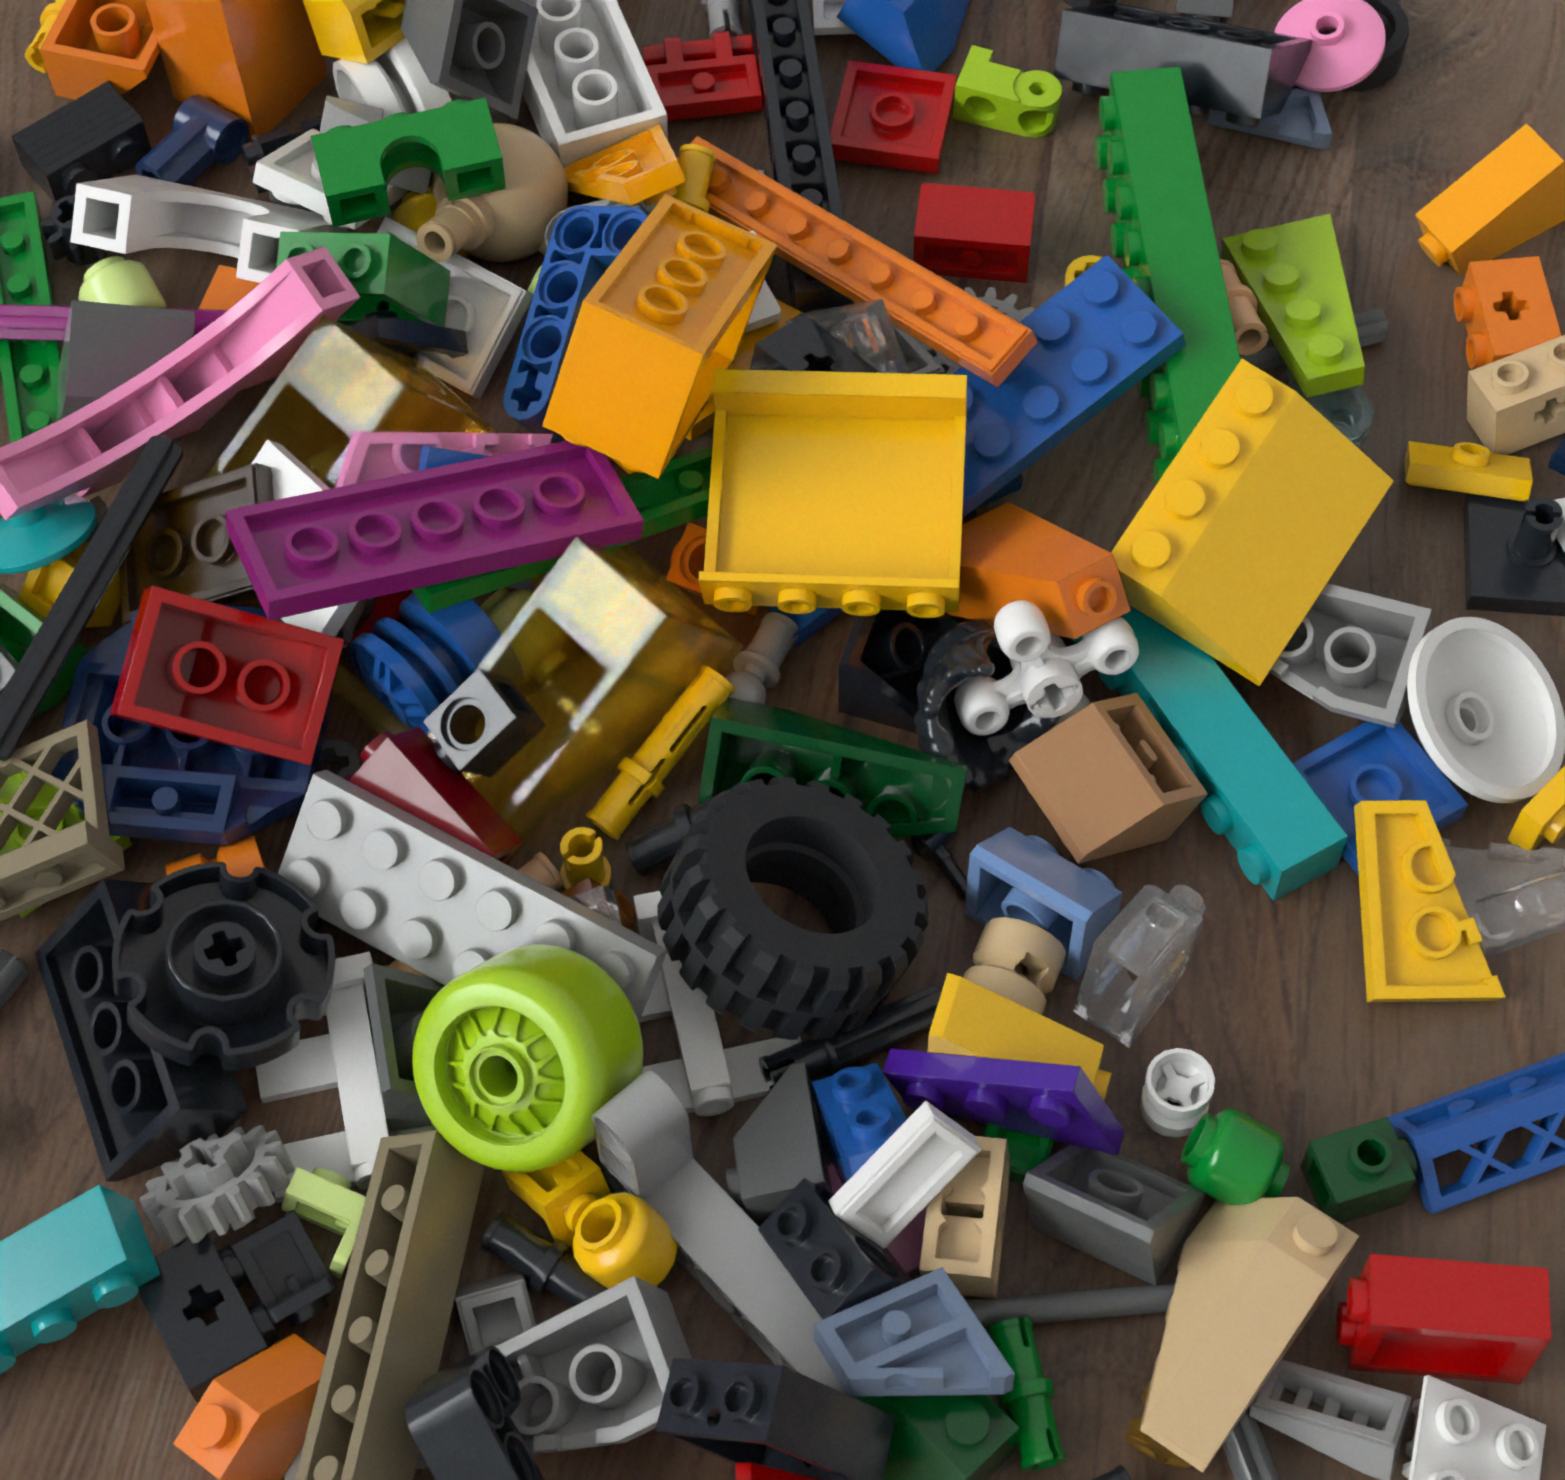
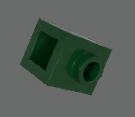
M1388 1116L1310 1140L1300 1165L1318 1209L1340 1224L1403 1205L1418 1174L1417 1161L1411 1145L1405 1137L1397 1138Z

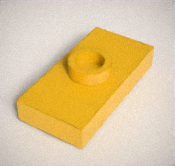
M1408 441L1404 460L1405 481L1408 485L1523 502L1529 500L1533 483L1530 458L1491 453L1487 447L1470 442H1460L1455 444L1454 447Z

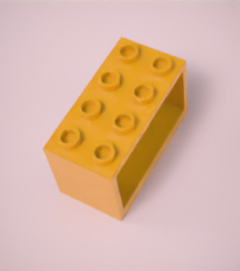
M665 194L584 298L542 426L562 435L565 440L572 444L587 446L618 460L629 470L646 473L659 479L713 396V369H730L733 365L777 244Z

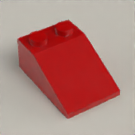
M151 586L143 591L110 715L188 736L311 765L344 639L277 620H268L266 617Z

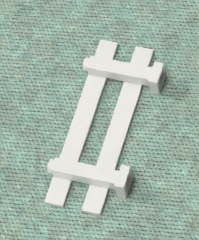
M660 891L633 896L639 935L666 949L662 940L666 931L661 930L658 923L657 905L662 898ZM370 952L335 959L333 988L326 1011L323 1016L327 1015L329 1034L299 1040V1044L291 1051L268 1063L256 1066L262 1103L337 1087L339 1089L345 1131L283 1144L294 1165V1171L287 1174L289 1181H291L297 1167L312 1173L314 1168L319 1167L340 1174L349 1180L352 1186L368 1190L382 1137L437 1130L434 1125L390 1132L380 1089L363 971L370 964H374ZM667 952L639 1022L672 1016L681 1058L643 1066L642 1073L646 1070L656 1073L674 1091L687 1113L695 1112L700 1116L721 1114L731 1109L737 1102L767 1096L770 1092L769 1086L773 1085L772 1080L767 1083L765 1082L760 1070L759 1058L765 1055L769 1056L802 1042L801 1037L799 1036L797 1040L773 1038L723 1049L715 1012L705 1002L708 996L699 988L693 991L679 974V970L682 967L679 960L671 961ZM287 1188L274 1191L277 1203L283 1202Z

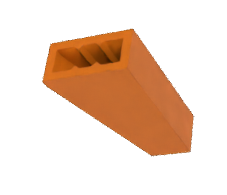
M1010 502L962 524L959 612H946L948 615L973 620L985 619L995 621V617L1002 607L1017 600H1025L1034 603L1042 611L1048 623L1050 634L1077 639L1131 611L1112 553Z

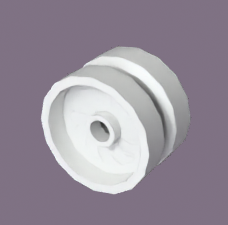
M406 38L369 64L344 59L333 62V76L339 98L384 109L382 120L395 113L407 112L412 114L439 108L451 102L448 91L430 83Z

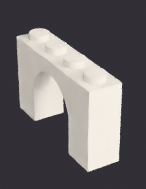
M129 175L77 183L70 242L123 254L152 248H179L238 258L236 278L261 283L276 269L280 231L347 233L348 228L333 227L332 224L325 221L323 215L312 211L140 175Z

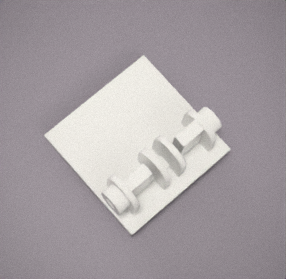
M1430 1375L1424 1376L1421 1399L1412 1402L1411 1411L1415 1414L1412 1441L1407 1442L1405 1453L1412 1459L1411 1462L1403 1464V1476L1409 1480H1540L1546 1433L1545 1424Z

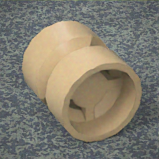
M1008 917L993 918L986 923L973 953V963L975 966L966 970L963 978L1043 1015L1047 1002L1044 995L1053 990L1065 961L1066 951L1060 941L1037 925Z

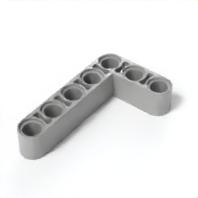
M651 1070L644 1071L592 1115L596 1129L595 1138L601 1169L608 1184L615 1193L629 1192L642 1198L657 1210L667 1222L671 1236L678 1245L675 1259L774 1365L785 1366L847 1394L814 1342V1323L821 1321L822 1318L759 1233L758 1225L693 1158L689 1117L680 1099L660 1076Z

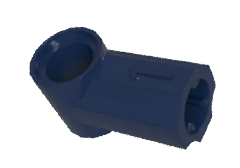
M199 94L193 95L186 99L179 107L174 118L173 130L135 165L137 174L189 186L214 162L226 165L236 160L241 154V145L247 143L249 127L246 121Z

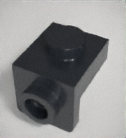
M294 1210L230 1244L273 1324L286 1317L291 1327L310 1319L329 1306L324 1295L336 1289L337 1286L331 1275L327 1272Z

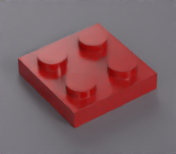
M848 60L830 130L834 159L938 174L954 105L955 86L958 75Z

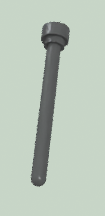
M1175 1283L965 1301L984 1328L997 1322L1017 1317L1019 1320L1023 1317H1029L1034 1324L1167 1312Z

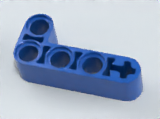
M577 206L564 212L553 228L503 399L506 413L530 433L553 434L550 443H558L565 440L562 435L543 427L542 424L582 302L648 217L641 209L615 206Z

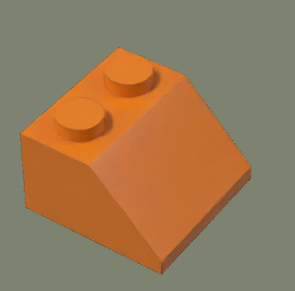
M66 0L46 36L40 52L55 96L75 100L107 81L122 96L147 78L160 49L145 0Z

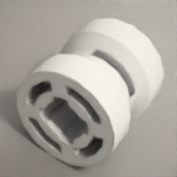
M1174 1048L1165 1050L1153 1058L1147 1068L1145 1085L1141 1094L1140 1110L1144 1121L1155 1132L1173 1138L1188 1136L1198 1120L1208 1113L1209 1102L1214 1092L1215 1076L1212 1067L1203 1056L1189 1049ZM1167 1100H1170L1174 1103H1179L1180 1106L1172 1105L1168 1103Z

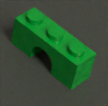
M486 97L471 101L454 100L442 107L412 114L407 112L395 113L384 120L357 126L340 125L331 128L326 133L311 136L333 227L391 215L387 187L396 174L408 168H425L436 173L444 183L449 201L506 189L502 154Z

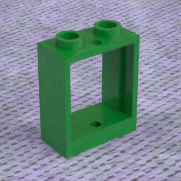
M280 231L276 268L288 258L325 246L359 294L360 298L334 322L339 326H354L362 322L363 315L373 311H380L381 305L388 302V311L396 312L400 319L445 327L451 271L389 233Z

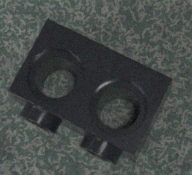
M803 1178L759 1227L758 1231L822 1320L912 1281L887 1248L883 1249L834 1215L828 1202L834 1195L833 1193Z

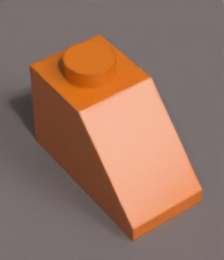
M292 1334L212 1380L173 1444L219 1480H282L304 1444L326 1354L303 1337Z

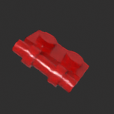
M729 31L713 32L710 39L681 42L680 36L663 38V44L642 46L643 61L667 113V121L763 111L762 91L756 56L753 54L751 34L730 36Z

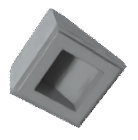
M517 1271L457 1287L455 1300L470 1356L492 1345L496 1347L536 1326L524 1275Z

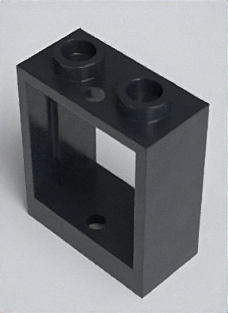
M673 1357L655 1431L733 1464L755 1463L820 1480H882L896 1417L782 1365Z

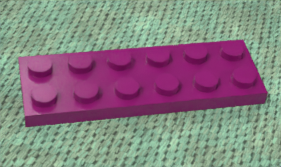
M568 441L226 510V530L268 620L641 539L644 523L642 516L606 455L587 446H578Z

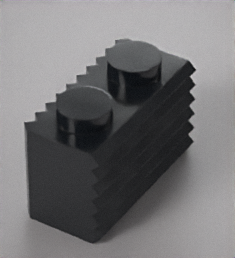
M109 81L11 136L23 168L53 202H57L69 195H75L77 183L112 178L114 173L121 174L122 170L132 169L152 150L140 115L136 114L133 107L129 106L127 100L124 101L115 87L112 88Z

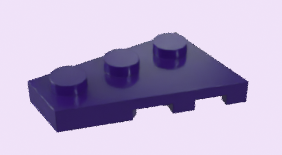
M890 1048L883 1074L901 1095L903 1102L914 1110H917L927 1101L944 1114L985 1124L991 1123L1002 1128L1117 1156L1119 1154L1125 1131L1080 1066Z

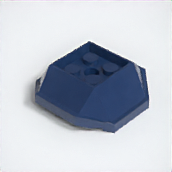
M223 605L267 618L263 608ZM138 609L129 616V623L105 637L79 660L61 730L84 720H88L98 728L109 835L230 845L301 810L312 775L317 773L333 697L332 689L311 765H305L205 739L186 743L193 736L110 715ZM280 618L274 619V620H277V621H280V622H284V621H283L282 619H280ZM78 748L63 754L52 771L51 776L64 782L79 759ZM75 799L72 804L85 818L84 802Z

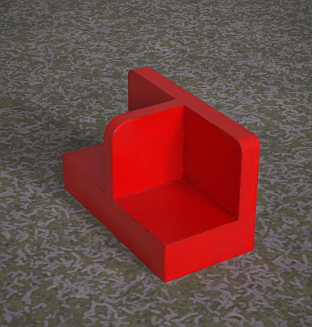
M923 183L920 187L914 232L913 261L939 276L1027 283L1035 194L1026 191Z

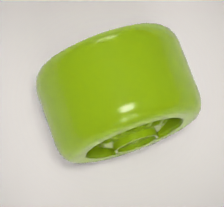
M542 944L525 945L501 952L451 980L433 997L423 1012L414 1038L412 1053L413 1076L419 1099L427 1116L438 1132L456 1150L471 1160L494 1169L509 1172L537 1171L563 1162L596 1139V1129L592 1115L642 1073V1034L636 1013L625 992L614 978L597 963L579 953L562 947Z

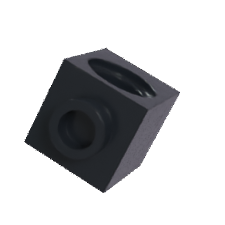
M478 668L423 721L437 740L434 744L436 754L450 769L457 773L467 772L489 778L494 776L546 726L510 677ZM484 715L485 729L482 736L476 740V725Z

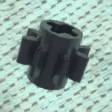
M69 195L52 203V219L43 220L40 222L53 258L57 261L66 256L70 262L76 264L77 267H81L82 265L95 263L101 258L104 259L106 257V250L70 242L75 195Z

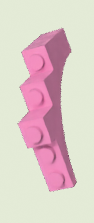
M324 246L286 259L256 288L222 316L140 374L61 420L20 440L0 447V514L5 521L74 493L78 497L83 498L121 483L131 472L152 436L161 437L164 435L171 439H176L199 430L239 391L280 375L360 298L327 248Z

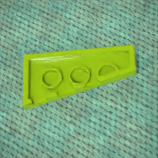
M1331 213L1264 229H1253L1247 233L1222 238L1221 257L1223 260H1228L1234 265L1241 284L1252 290L1258 302L1256 313L1265 325L1266 332L1306 398L1363 385L1365 364Z

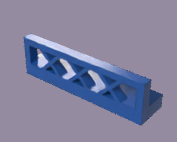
M1565 1052L1388 1117L1397 1138L1405 1137L1415 1154L1418 1166L1416 1180L1423 1208L1434 1214L1565 1165V1139L1555 1134L1565 1116ZM1542 1119L1539 1126L1533 1123L1534 1121ZM1522 1126L1534 1132L1521 1158L1504 1163L1493 1157L1507 1131ZM1550 1141L1553 1142V1143H1555V1144H1557V1145L1548 1147ZM1480 1142L1477 1148L1471 1146L1472 1144ZM1458 1149L1470 1154L1472 1158L1460 1180L1439 1187L1433 1159ZM1488 1164L1494 1167L1492 1169L1486 1170Z

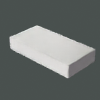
M925 1101L828 1202L835 1216L885 1249L982 1149L973 1134Z

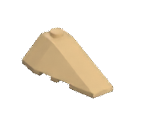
M1299 1197L1260 1198L1253 1203L1243 1205H1228L1215 1201L1185 1241L1180 1252L1177 1265L1178 1274L1173 1295L1168 1304L1165 1317L1167 1322L1160 1352L1155 1361L1140 1431L1204 1473L1333 1286L1359 1235Z

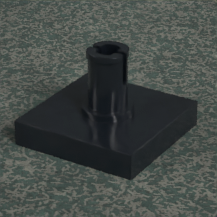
M1476 494L1467 495L1463 507L1466 609L1565 616V552L1556 538L1563 518H1561L1563 512L1559 503L1545 497L1529 498V500L1523 502Z

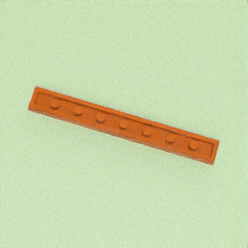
M696 136L690 143L707 147L715 152L714 155L717 156L706 196L710 203L709 214L748 232L754 230L757 236L777 244L774 253L997 388L1036 345L1035 335L1028 327L699 136Z

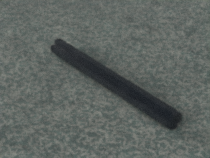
M164 435L161 437L152 436L149 439L0 696V761H7L11 758L183 458V449L174 443L173 439Z

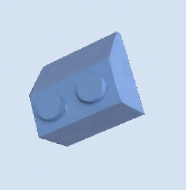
M1008 827L977 844L970 853L964 915L984 927L993 918L1008 917L1037 925L1051 933L1062 943L1066 951L1065 961L1060 972L1076 981L1117 923L1123 892L1116 889L1112 881L1103 873L1092 868L1082 869L1059 856L1056 849L1046 840L1034 835L1025 836L1015 829Z

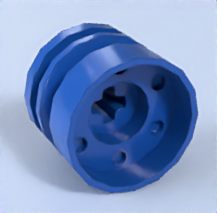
M413 592L401 602L398 608L402 624L393 618L382 617L375 622L372 628L373 634H360L350 643L348 651L351 662L361 681L383 711L404 731L420 727L436 743V738L423 721L478 668L510 677L513 682L519 674L516 660L507 642L491 619L474 600L469 599L428 613Z

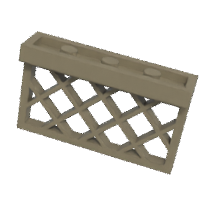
M88 720L79 722L16 749L9 760L0 761V789L8 777L20 772L28 774L9 804L5 805L0 802V812L2 813L0 816V851L19 822L33 829L22 847L0 855V921L125 870L123 847L109 837L98 728ZM78 748L79 759L64 782L51 776L50 774L63 754ZM44 783L58 789L39 821H36L24 814ZM78 799L84 802L85 820L57 832L56 828L74 800Z

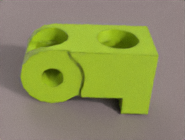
M972 45L955 86L952 119L1031 138L1043 137L1051 133L1057 126L1062 93L1060 81L1046 71L1033 70L1021 72V70L993 63V50Z

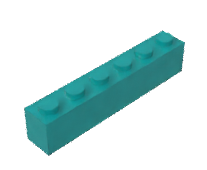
M1129 605L1131 611L1120 617H1123L1129 623L1137 638L1139 646L1137 661L1124 673L1106 675L1098 672L1106 687L1110 690L1117 689L1122 696L1134 693L1139 694L1208 793L1200 802L1203 817L1212 831L1218 835L1224 834L1237 851L1238 863L1248 880L1255 885L1261 884L1274 902L1338 867L1348 837L1213 658ZM1083 635L1077 639H1071L1075 643H1079L1083 640Z

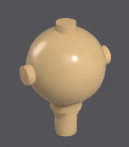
M493 123L503 159L506 189L449 201L443 181L436 173H433L431 193L434 194L438 206L435 216L422 225L417 232L416 239L420 251L436 262L448 260L459 250H465L472 257L498 263L518 261L530 257L538 251L545 256L547 251L544 239L546 227L552 217L568 207L569 200L568 181L564 167L557 154L546 141L537 134L520 126Z

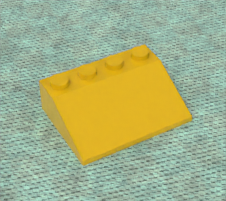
M1241 359L1111 551L1115 558L1128 604L1260 686L1394 480L1295 390Z

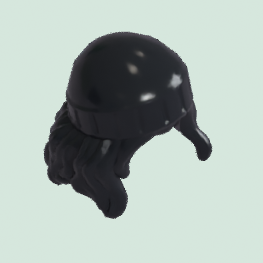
M985 619L971 620L955 625L942 634L931 647L925 659L923 679L918 682L916 688L918 711L914 716L920 750L933 756L968 766L965 787L974 792L983 788L989 789L994 787L997 779H1008V770H1014L1009 762L1013 754L1048 732L1049 728L1056 726L1060 720V716L1055 718L1035 716L1028 709L1027 704L1024 703L1010 710L1007 723L996 733L978 736L970 733L962 725L954 702V696L959 685L969 678H976L978 676L992 677L998 681L1013 671L1009 657L1001 650L996 638L994 621Z

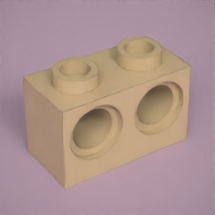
M975 1136L982 1150L927 1205L919 1271L921 1276L943 1267L962 1296L985 1299L997 1298L1011 1159L1007 1139Z

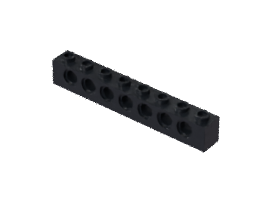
M747 0L754 53L762 91L763 114L773 180L844 221L808 0ZM785 260L793 308L832 328L834 322L854 315V301Z

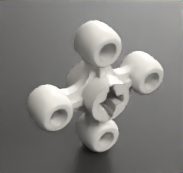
M1025 600L1008 603L997 613L994 621V630L1001 650L1010 659L1013 671L998 681L992 677L978 676L976 678H969L961 683L954 696L957 714L962 725L970 733L978 736H987L1002 729L1008 721L1010 710L1024 703L1027 704L1028 709L1035 716L1041 718L1060 716L1057 724L1059 725L1091 704L1089 699L1083 694L1080 682L1082 676L1096 669L1098 672L1106 675H1117L1124 673L1136 663L1139 655V646L1134 631L1123 617H1118L1084 634L1083 640L1079 643L1066 647L1064 641L1059 636L1050 634L1044 614L1034 603Z

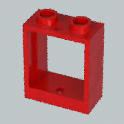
M1370 1254L1359 1278H1350L1347 1302L1339 1301L1336 1314L1337 1345L1348 1346V1370L1414 1376L1430 1375L1437 1378L1521 1384L1551 1341L1548 1268Z

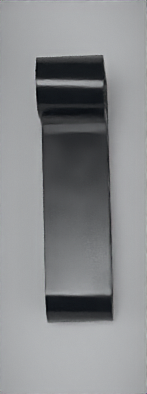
M493 1345L426 1378L407 1399L405 1417L408 1428L435 1480H544L510 1417L521 1401V1391L517 1377L505 1355Z

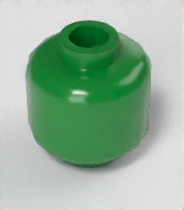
M1234 1108L1221 1110L1215 1116L1208 1113L1204 1114L1192 1129L1181 1154V1162L1188 1165L1187 1177L1190 1185L1205 1192V1195L1228 1205L1250 1204L1260 1198L1278 1197L1290 1173V1165L1282 1161L1284 1141L1280 1133Z

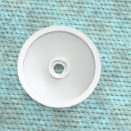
M1459 617L1451 619L1428 632L1421 639L1412 655L1408 671L1407 691L1410 715L1415 731L1431 760L1456 785L1486 801L1514 803L1537 794L1558 773L1565 753V717L1555 684L1541 660L1513 632L1483 618Z

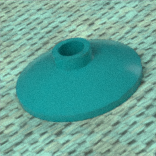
M67 496L5 521L4 518H1L0 574H15L34 570L53 563L78 548L90 537L98 523V514L92 502L82 497Z

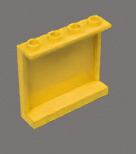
M713 369L712 395L715 406L705 559L704 571H699L698 578L704 604H713L715 608L726 612H744L751 609L752 606H777L781 611L790 614H808L815 611L816 608H842L845 613L855 616H872L878 614L880 610H906L908 614L919 618L940 617L945 614V611L959 612L967 375Z

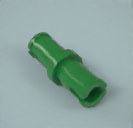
M1018 1317L1003 1320L987 1328L988 1335L1015 1373L1013 1390L1003 1395H998L1001 1409L1009 1410L1011 1420L1019 1427L1017 1445L1023 1472H1030L1034 1468L1035 1471H1041L1061 1465L1067 1461L1050 1401L1056 1396L1053 1380L1044 1377L1032 1331L1033 1323L1029 1317H1023L1020 1320Z

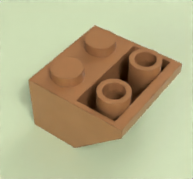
M1138 693L1091 703L1015 752L1009 759V762L1025 784L1027 790L1033 796L1078 864L1168 840L1208 794Z

